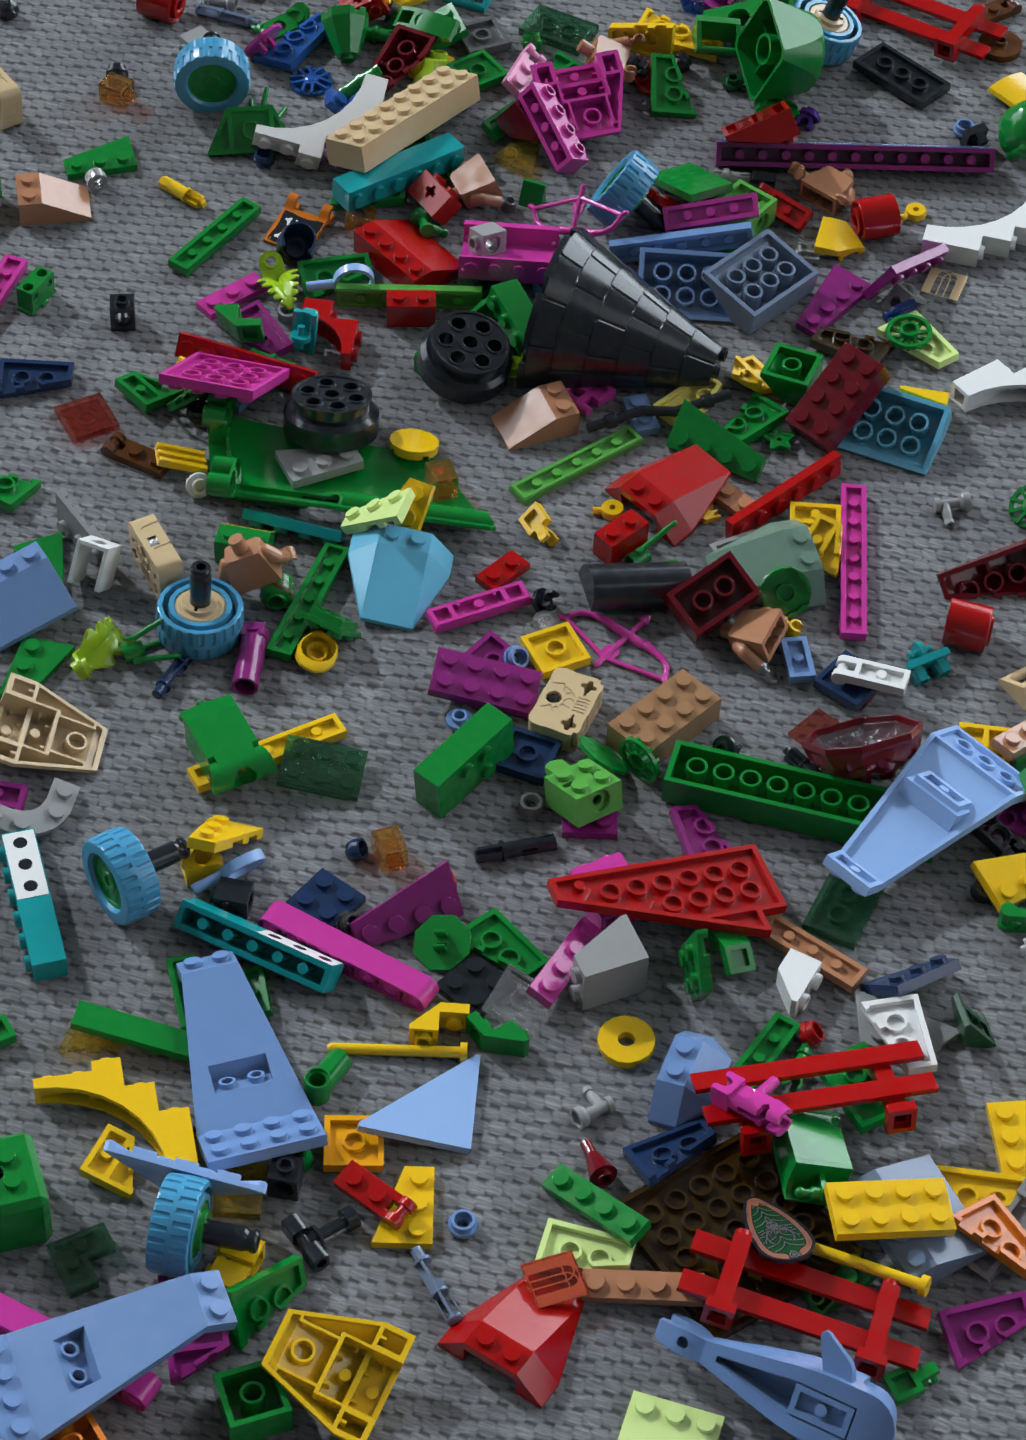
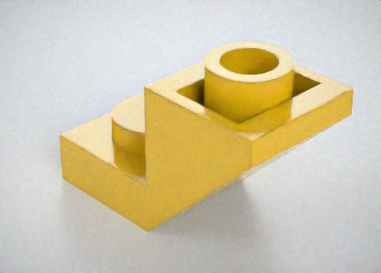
M440 1002L409 1024V1045L438 1046L439 1028H447L450 1031L466 1029V1016L470 1014V1004Z

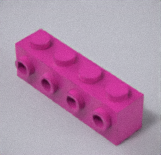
M532 82L517 96L556 172L573 174L589 161L585 153V147L579 142L575 134V128L569 123L565 115V109L557 100L553 87L550 84Z

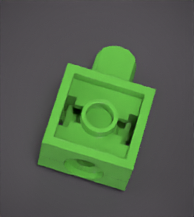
M741 179L733 184L734 191L706 199L711 200L756 192L760 212L759 218L715 225L720 226L751 221L754 237L769 227L776 218L778 199Z
M559 759L550 761L545 765L546 776L544 777L546 806L576 827L584 826L623 808L621 779L591 759H583L573 765Z

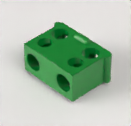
M37 266L16 288L17 310L33 316L41 307H44L49 302V299L57 291L54 284V272Z

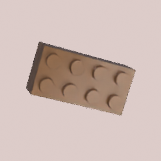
M682 669L607 723L606 744L620 755L619 747L624 739L633 736L635 739L640 737L642 743L648 749H654L652 754L655 758L659 757L660 761L657 762L659 764L673 753L676 740L688 742L719 719L722 698Z

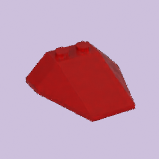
M695 444L621 475L607 486L605 491L622 504L630 501L655 521L657 533L672 521L677 520V525L662 536L670 545L676 547L694 533L731 476V472Z
M536 1274L527 1278L524 1276L465 1314L461 1321L449 1328L437 1345L464 1361L469 1353L516 1381L515 1393L542 1409L559 1386L584 1301L575 1297L539 1308L535 1298L564 1289L556 1285L532 1293L533 1290L554 1285L549 1280L529 1285V1283L545 1279Z

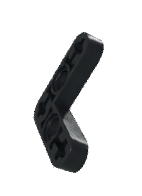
M996 816L971 831L996 857L1026 853V845ZM989 825L990 827L985 831L984 828ZM991 832L999 833L1003 838V843H996L991 837ZM1009 844L1011 847L1006 851L1004 848ZM976 879L970 887L972 898L982 904L990 902L991 900L987 893H983L980 890L982 885Z

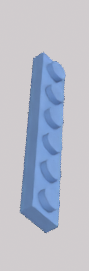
M750 221L609 240V249L623 263L639 261L640 247L711 252L739 248L753 239L754 234Z

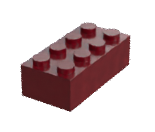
M845 342L785 421L793 432L829 454L839 446L891 377L884 365L848 342Z

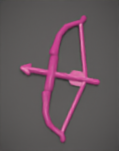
M585 184L581 185L577 197L539 206L534 204L528 205L532 212L534 224L548 226L539 221L537 210L573 202L571 210L574 213L571 226H558L560 227V235H569L570 229L577 226L579 216L584 212L586 203L618 216L610 226L604 229L582 227L593 237L604 236L614 231L624 216L629 215V211L623 210L620 212L584 197Z
M581 609L567 614H556L557 619L568 621L573 630L600 657L593 663L594 668L600 667L606 661L662 683L668 680L670 665L665 656L649 641L646 642L635 634L644 625L649 626L650 615L639 617V622L628 630L616 623L613 618L589 610ZM579 616L592 618L622 638L614 645L607 644L600 651L570 618ZM628 641L637 648L643 649L661 662L664 668L663 676L616 660L615 658L620 654L619 648Z

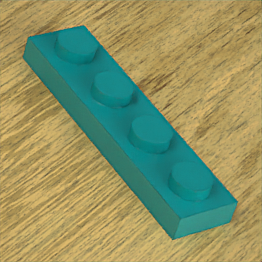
M244 508L242 513V519L249 520L248 525L263 528L264 524L271 525L275 532L288 534V530L298 532L297 537L312 540L313 536L322 538L321 543L324 544L326 541L335 544L337 542H345L347 537L344 531L254 509Z

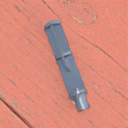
M198 2L195 7L196 15L233 23L245 28L251 27L252 24L258 25L261 23V20L255 19L251 15L202 4V2Z
M420 1245L413 1247L410 1253L415 1260V1268L449 1326L455 1325L464 1318L463 1313L443 1279L434 1278L428 1268V1265L432 1262L431 1257L424 1253ZM450 1295L459 1312L454 1313L445 1296ZM440 1299L450 1314L448 1319L437 1302Z

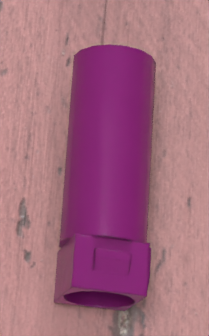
M243 622L232 680V688L238 694L253 695L258 691L265 651L269 643V630L266 628L265 622Z

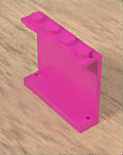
M465 220L462 253L459 255L458 278L504 282L517 278L519 283H544V273L559 245L560 227L495 222L507 230L506 252L486 257L478 256L468 249L469 227L489 222Z

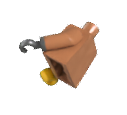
M763 607L760 609L742 610L733 624L723 623L721 625L720 636L723 639L729 640L735 655L758 674L762 672L765 681L774 685L779 682L780 676L776 674V680H771L769 678L770 670L766 667L767 663L771 660L784 634L786 633L787 637H798L803 625L798 619L788 621V617L783 615L781 609Z

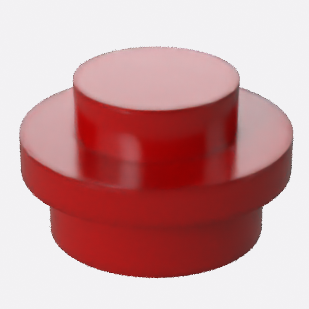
M815 1020L810 1022L804 1021L800 1024L799 1036L801 1041L807 1043L813 1049L818 1048L821 1042L825 1040L821 1026Z

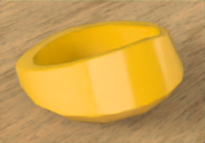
M311 632L299 642L295 659L299 666L309 672L324 673L334 667L338 658V645L336 640L325 632Z

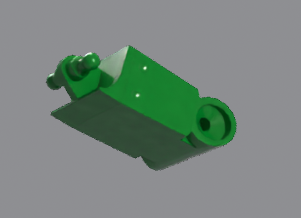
M231 694L211 701H198L195 706L180 712L179 720L184 723L186 745L207 779L210 780L213 797L277 773V765L274 758L266 748L259 745L258 739Z
M811 1111L787 1115L793 1120L791 1126L780 1137L773 1135L772 1141H774L773 1152L784 1198L786 1201L825 1206L827 1205L824 1193L826 1182H847L853 1170L841 1128H838L840 1114L826 1111Z

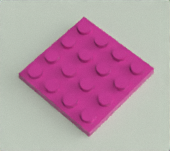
M196 352L159 373L158 383L167 385V388L173 390L186 388L190 389V392L194 394H204L207 392L214 394L216 398L234 397L239 402L251 403L289 379L290 369Z

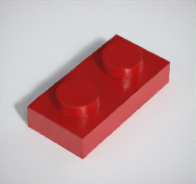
M511 550L475 575V582L487 591L508 585L530 570V563Z

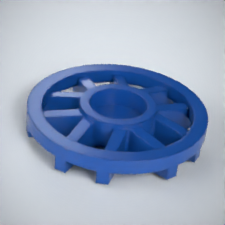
M306 65V68L301 69L298 67L297 71L290 75L291 89L301 96H321L332 86L330 72H326L323 67L314 68Z

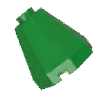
M351 4L332 6L327 9V14L324 11L321 13L322 25L337 59L343 63H352L360 57L369 25V14L366 8L361 6L360 10H355V5Z

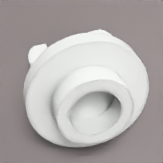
M198 472L186 478V490L192 497L202 498L206 496L207 475Z

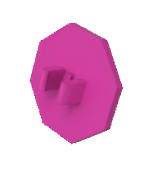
M273 24L258 34L246 46L244 50L246 56L250 57L258 51L262 55H266L268 51L267 45L271 50H274L276 42L273 39L278 35L282 26L280 24Z

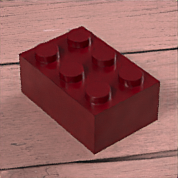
M728 551L668 592L664 603L690 639L697 643L719 628L723 623L738 615L742 610L757 602L761 591L733 553Z

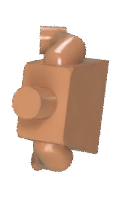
M641 33L634 35L633 38L624 36L614 39L599 35L592 44L582 39L576 51L586 56L585 64H591L594 62L596 53L618 49L624 68L623 80L631 83L637 75V67L634 65L626 66L630 53L629 47L639 38H642L641 43H644L646 37Z
M792 162L787 173L794 175V178L801 182L800 198L832 216H836L843 206L851 208L852 202L855 200V190L853 189L854 174L850 169L845 168L840 172L831 166H825L817 171L806 172L803 165Z
M237 533L228 539L230 546L224 549L225 557L220 560L217 576L221 581L231 582L232 587L241 595L271 583L282 581L281 563L286 566L290 560H297L298 557L293 546H286L279 550L268 543L265 544L259 537L245 540L242 534Z

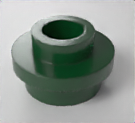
M729 73L722 77L721 84L726 91L737 92L744 86V79L737 73Z

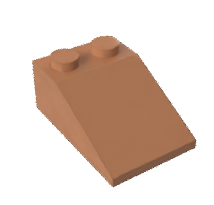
M42 173L15 174L20 226L92 220L88 187Z
M561 380L537 386L491 415V420L509 451L579 434L580 412Z

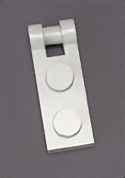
M840 655L836 662L837 668L832 672L831 680L838 685L849 683L904 696L911 670L848 655Z

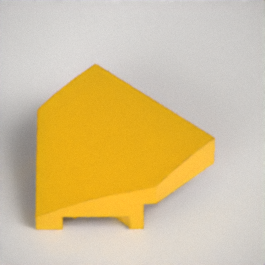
M823 216L814 245V254L837 256L839 261H843V258L850 254L865 252L862 242L846 221Z
M754 355L745 358L735 356L731 378L762 395L774 393L760 377V372L764 365Z

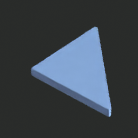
M474 1055L360 1121L357 1126V1132L469 1154L472 1144L481 1055Z
M106 1140L103 1151L158 1187H161L167 1174L178 1172L210 1180L213 1186V1195L266 1194L268 1184L262 1180L241 1181V1175L221 1169H218L216 1173L211 1169L199 1167V1163L177 1157L174 1161L167 1157L157 1156V1152L136 1146L130 1151L114 1140Z

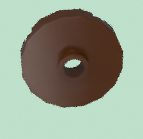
M1010 31L1000 41L983 34L978 39V43L991 47V51L984 57L990 61L995 59L999 63L1012 62L1020 56L1022 51L1021 39Z

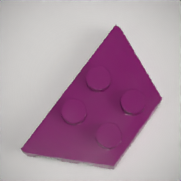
M157 1275L158 1284L168 1281L167 1276ZM228 1330L205 1333L169 1357L167 1361L170 1385L178 1384L229 1353Z

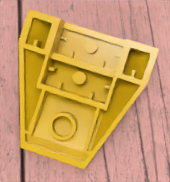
M288 1309L260 1366L333 1436L341 1440H367L416 1336L386 1322Z

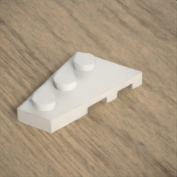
M918 994L861 1002L860 1009L886 1045L918 1040L925 1057L923 1061L900 1064L908 1075L937 1071L938 1063Z

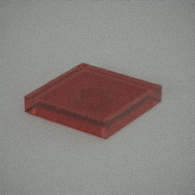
M100 392L53 407L55 416L73 445L120 430L119 422Z

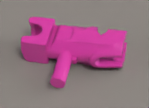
M728 1071L726 1072L728 1080L726 1086L719 1083L712 1084L710 1098L712 1104L726 1112L732 1109L759 1127L766 1125L765 1130L777 1137L783 1135L791 1126L793 1120L786 1114H791L793 1110L780 1100L768 1095L780 1085L777 1077L771 1076L757 1089L746 1085L745 1078Z

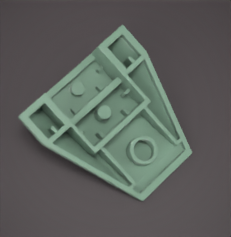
M792 519L769 523L704 557L708 566L728 551H731L758 588L763 577L772 569L780 566H792L802 571L808 578L812 588L810 602L805 610L826 606L823 565L808 526L797 520ZM760 597L758 601L752 605L763 606Z

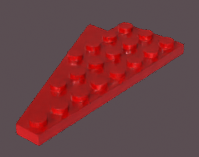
M755 844L550 878L546 885L557 908L619 917L626 914L628 918L681 925L689 929L694 927L707 928L709 930L764 938L770 937L772 928L765 916L785 913L787 904Z

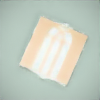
M931 266L919 294L936 298L937 301L943 300L958 304L969 276L953 272L951 269L945 270Z

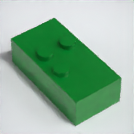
M487 702L413 770L416 802L441 819L484 779H489L496 770V764L500 761L504 762L514 753L512 719Z

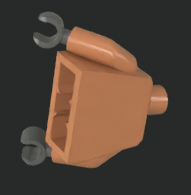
M479 153L470 160L461 162L458 168L449 176L454 185L452 189L459 195L456 199L458 201L462 199L467 209H473L478 206L501 207L504 213L510 214L516 208L514 198L511 195H507L502 199L501 196L503 195L493 177L495 166H491L490 161L483 160Z

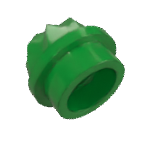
M539 32L522 35L521 45L523 49L532 43L536 47L537 52L541 50L543 38H540Z

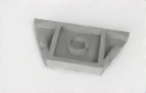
M856 990L854 1002L856 1004L859 1043L865 1041L869 1047L886 1045L860 1009L861 1002L880 998ZM924 1016L934 1053L940 1051L941 1047L949 1041L958 1039L959 1033L957 1028Z

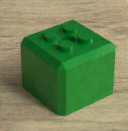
M21 1132L0 1137V1253L47 1242L53 1234L49 1198L32 1136Z

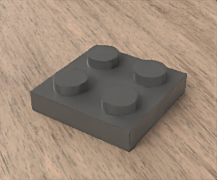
M494 16L464 23L469 35L458 41L467 55L482 49L489 54L510 50L512 47V41Z

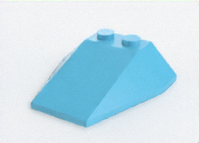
M388 524L384 528H378L377 525H373L367 531L353 533L348 551V561L360 621L412 631L425 613V610L428 609L449 579L454 555L432 533Z

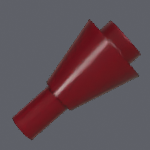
M584 1139L580 1146L586 1156L589 1181L597 1187L609 1186L617 1176V1169L596 1151L590 1139Z

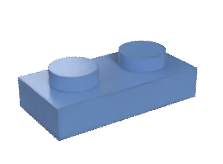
M646 393L622 397V406L625 411L642 405L651 406ZM644 415L629 420L632 428L640 436L660 433V425L656 416Z
M807 637L782 638L779 646L789 684L812 683L813 679L816 678V672Z

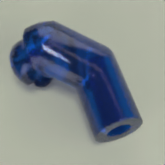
M911 298L885 310L882 318L887 324L899 315L916 310L917 303Z

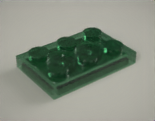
M539 4L519 27V35L539 32L540 38H543L542 44L579 56L580 53L576 51L578 44L582 39L590 43L598 34L599 25Z
M288 734L276 786L345 801L358 802L368 751Z
M829 873L802 923V929L809 934L854 951L885 892V888L864 897L856 894L844 880L836 878Z

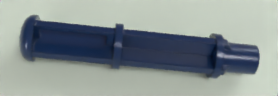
M189 656L174 659L156 682V688L152 692L153 697L161 699L165 693L170 692L172 688L170 683L176 676L180 677L193 659L189 663H187L190 658Z

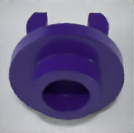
M810 106L807 108L802 107L796 123L799 127L802 122L807 121L806 129L811 131L814 124H818L821 120L818 116L819 112Z

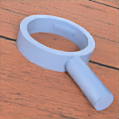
M350 263L340 267L335 272L333 279L306 282L307 291L335 289L336 292V283L349 273L365 274L370 278L368 284H375L374 273L364 264Z
M260 848L249 851L231 860L221 867L219 871L191 884L190 887L194 895H197L217 885L221 876L236 879L251 872L266 861V857Z

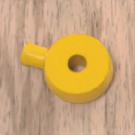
M920 203L908 204L904 214H900L901 222L905 220L912 222L923 221L927 214L925 206Z
M614 499L606 500L601 507L592 508L593 515H602L608 521H613L625 512L623 504Z

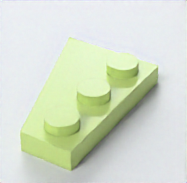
M634 1390L618 1440H719L725 1417Z

